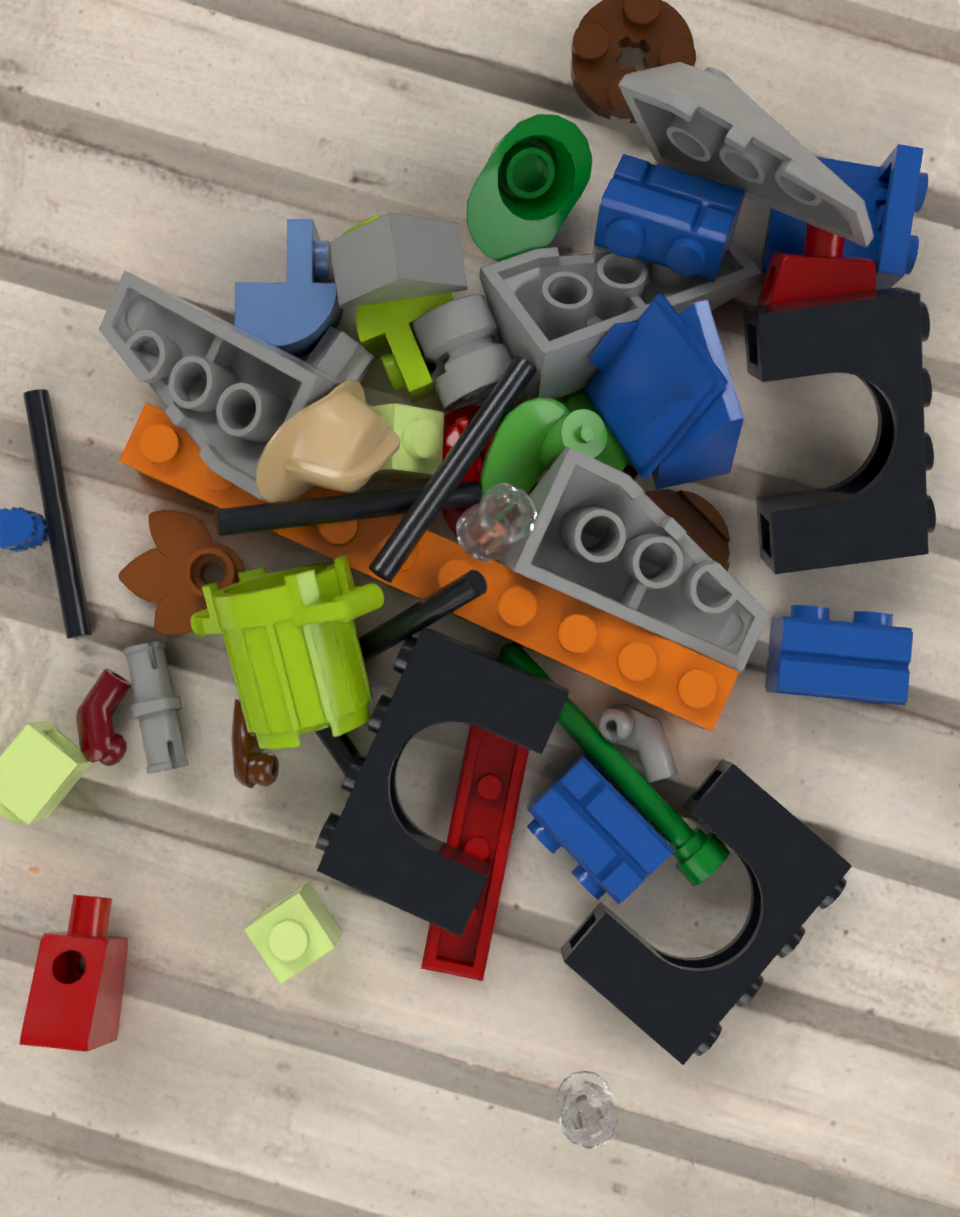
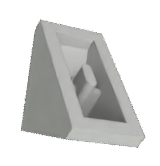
M389 212L330 242L340 309L467 290L458 223Z

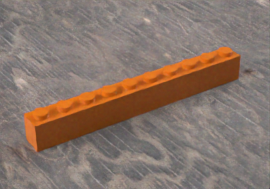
M145 403L119 462L219 509L269 503L268 501L258 499L213 472L199 456L202 450L186 430L176 427L164 410ZM315 486L290 501L347 495V493ZM397 516L269 531L331 560L338 556L347 555L351 569L419 600L424 599L468 571L477 570L486 580V593L450 613L451 615L702 729L713 732L739 675L738 671L519 574L499 562L428 530L392 582H386L376 576L369 569V566L402 520V518Z

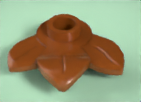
M175 510L151 512L148 519L149 529L157 548L146 551L127 564L118 575L119 580L136 596L149 602L158 603L154 618L156 633L164 635L187 634L193 631L190 622L191 616L194 613L207 609L202 587L207 584L204 579L206 567L212 563H219L223 567L224 578L217 585L218 590L240 582L237 573L245 571L244 565L239 555L233 549L212 541L205 524L198 518Z

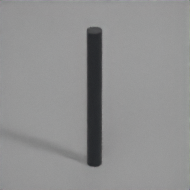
M516 356L369 566V569L376 576L386 582H392L537 372L531 362L520 356Z
M45 389L31 390L23 393L66 638L86 637L92 635L49 391Z
M477 480L461 481L441 510L479 506L481 504L479 482ZM425 486L215 509L217 534L219 537L404 515Z

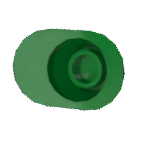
M537 114L519 121L495 144L467 200L466 223L473 242L485 256L499 262L534 249L546 248L554 239L572 208L582 196L591 176L592 154L588 139L575 123L556 114Z

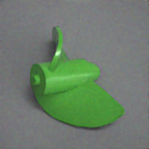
M583 389L571 393L564 405L551 398L538 397L521 403L506 415L485 455L480 476L481 509L489 528L497 530L502 526L526 497L544 470L550 469L566 447H570L619 471H622L628 464L629 458Z

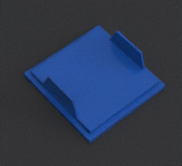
M658 293L637 321L615 323L594 349L588 359L599 370L583 391L641 478L647 479L726 387L729 381L666 297Z

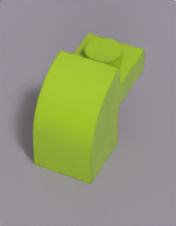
M451 292L357 306L356 327L361 345L371 354L389 347L390 352L380 356L394 391L406 387L412 403L434 395L435 391L433 381L410 326L422 315L453 301L454 298Z

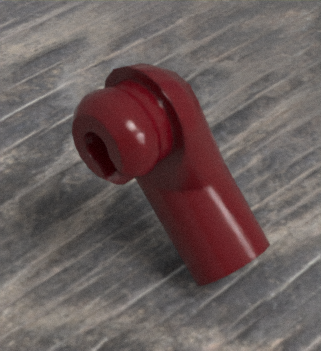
M107 668L101 673L79 706L76 722L80 752L90 762L99 761L108 767L119 763L127 750V742L123 739L122 735L114 733L112 714L132 684L121 675Z

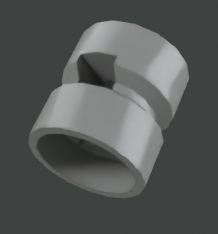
M470 295L450 301L422 315L410 326L424 362L435 364L437 367L431 375V379L445 411L462 409L485 400L512 362L506 345L494 343L493 341L498 327L484 295Z

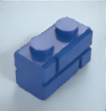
M623 154L613 178H611L601 199L594 245L609 249L621 257H635L670 268L682 276H696L715 282L735 232L745 190L659 164L653 165L649 161Z
M791 605L790 616L772 617L765 682L766 692L905 705L907 702L910 676L908 665L911 662L913 632L912 628L892 626L893 614L854 611L853 622L829 620L830 608Z
M581 753L572 759L526 805L527 810L534 817L527 825L528 829L551 853L554 854L562 846L579 863L571 873L597 900L607 892L618 904L623 902L674 851Z

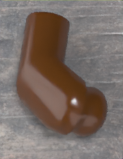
M234 699L231 735L234 776L238 782L248 788H253L256 784L268 787L277 779L279 772L278 759L272 752L263 753V749L259 748L256 734L253 732L249 733L247 730L240 700Z

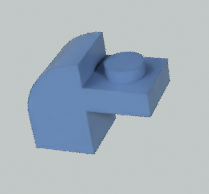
M287 219V283L235 282V326L297 358L311 353L330 326L336 329L343 309L339 307L336 283H320V279H330L329 241H320L313 219Z

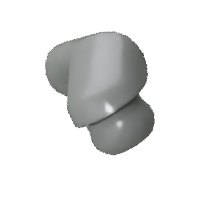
M614 704L600 715L598 730L601 736L608 742L637 752L648 783L678 775L663 725L659 719L627 704Z

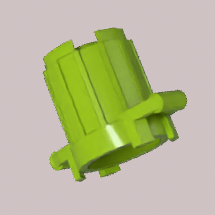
M347 555L338 556L333 560L334 562L299 566L267 574L265 566L237 573L240 582L218 590L217 582L208 583L202 587L207 609L194 613L191 616V627L195 634L200 637L209 634H222L247 730L249 733L253 732L256 734L257 742L261 749L276 750L302 746L299 734L319 731L330 726L334 738L362 726L371 718L368 703L373 700L353 619L381 608L384 603V594L380 587L374 583L355 587Z

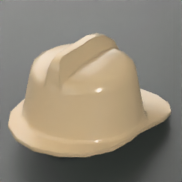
M346 380L334 388L327 396L296 413L280 426L267 443L258 462L255 479L258 493L269 503H276L295 499L315 486L339 492L357 491L399 450L400 437L387 426L380 413L365 402V393L361 384L358 381Z

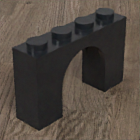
M895 287L743 308L747 372L761 382L828 373L852 374L857 376L868 388L875 402L878 417L877 434L872 450L858 470L847 479L827 488L756 498L760 558L776 575L929 554L928 533H932L935 530L936 512L931 497L927 495L926 471H930L933 468L934 449L930 435L925 432L924 407H929L931 404L932 384L927 369L923 368L922 342H926L929 338L930 317L926 304L920 300V293Z
M424 628L421 630L418 639L413 636H407L398 653L393 671L402 674L393 697L382 694L371 715L367 730L375 733L376 736L367 756L365 757L357 753L347 770L341 789L349 792L350 795L341 816L331 812L320 832L315 848L325 853L317 871L462 937L488 878L492 864L426 834L412 822L400 802L397 790L396 777L401 754L410 739L419 731L439 723L462 722L485 729L542 755L567 699L569 689L432 628Z
M724 759L718 763L682 807L729 846L745 866L751 886V905L746 922L737 936L725 947L714 953L701 957H677L655 948L605 904L600 902L560 948L565 964L682 1065L688 1061L693 1053L701 1056L712 1047L721 1033L722 1026L719 1024L735 1004L738 1007H742L756 995L764 980L761 973L776 956L783 958L796 948L805 934V928L802 925L817 907L825 909L840 896L847 883L843 877L852 867L850 863L735 764Z

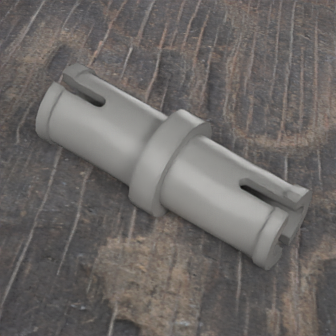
M163 641L151 643L152 646H148V643H143L124 649L136 703L129 707L132 719H139L148 765L146 768L147 774L189 765L188 759L185 756L177 711L183 709L181 697L173 695L165 654L166 646Z

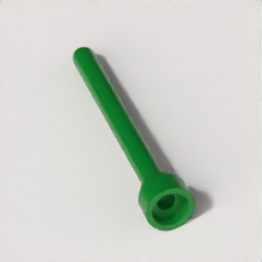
M508 643L500 650V658L504 661L554 682L520 645ZM567 696L557 722L674 847L672 855L678 860L675 865L678 871L692 886L702 883L724 863L730 851L712 832L706 835L699 827L692 830L615 746L601 736L598 728Z

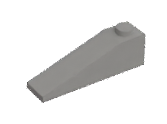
M676 62L625 74L618 84L656 161L682 172L745 190V198L866 248L873 239L874 235L864 200L722 71L711 67L701 70L682 62Z
M733 239L723 259L715 282L696 276H682L670 268L635 257H621L609 249L593 245L592 253L559 256L557 247L539 248L480 268V280L487 303L498 327L497 336L500 344L506 345L512 361L516 356L523 357L531 362L537 370L526 386L525 391L531 399L544 397L554 400L586 387L599 370L588 359L594 349L615 323L637 321L658 293L666 297L678 314L693 303L708 300L712 311L758 283L762 274Z
M125 270L99 327V331L139 381L148 383L166 405L167 409L164 412L175 426L184 428L202 450L199 456L213 472L264 501L267 500L259 495L255 479L258 462L267 443L280 426L296 413L327 396L334 388L343 383L341 380Z
M566 447L524 501L498 559L502 564L519 574L743 672L770 615L718 562L713 561L672 517L667 516L628 474L570 447Z

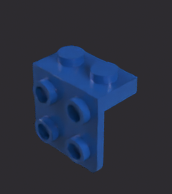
M898 144L880 167L817 157L864 200L874 237L867 248L845 239L843 256L874 260L876 267V290L892 288L905 274L909 275L915 265L919 238L916 235H911L914 212H919L922 208L928 188V174L920 172L924 148ZM770 208L762 259V271L765 275L773 252L803 254L807 227L806 222Z

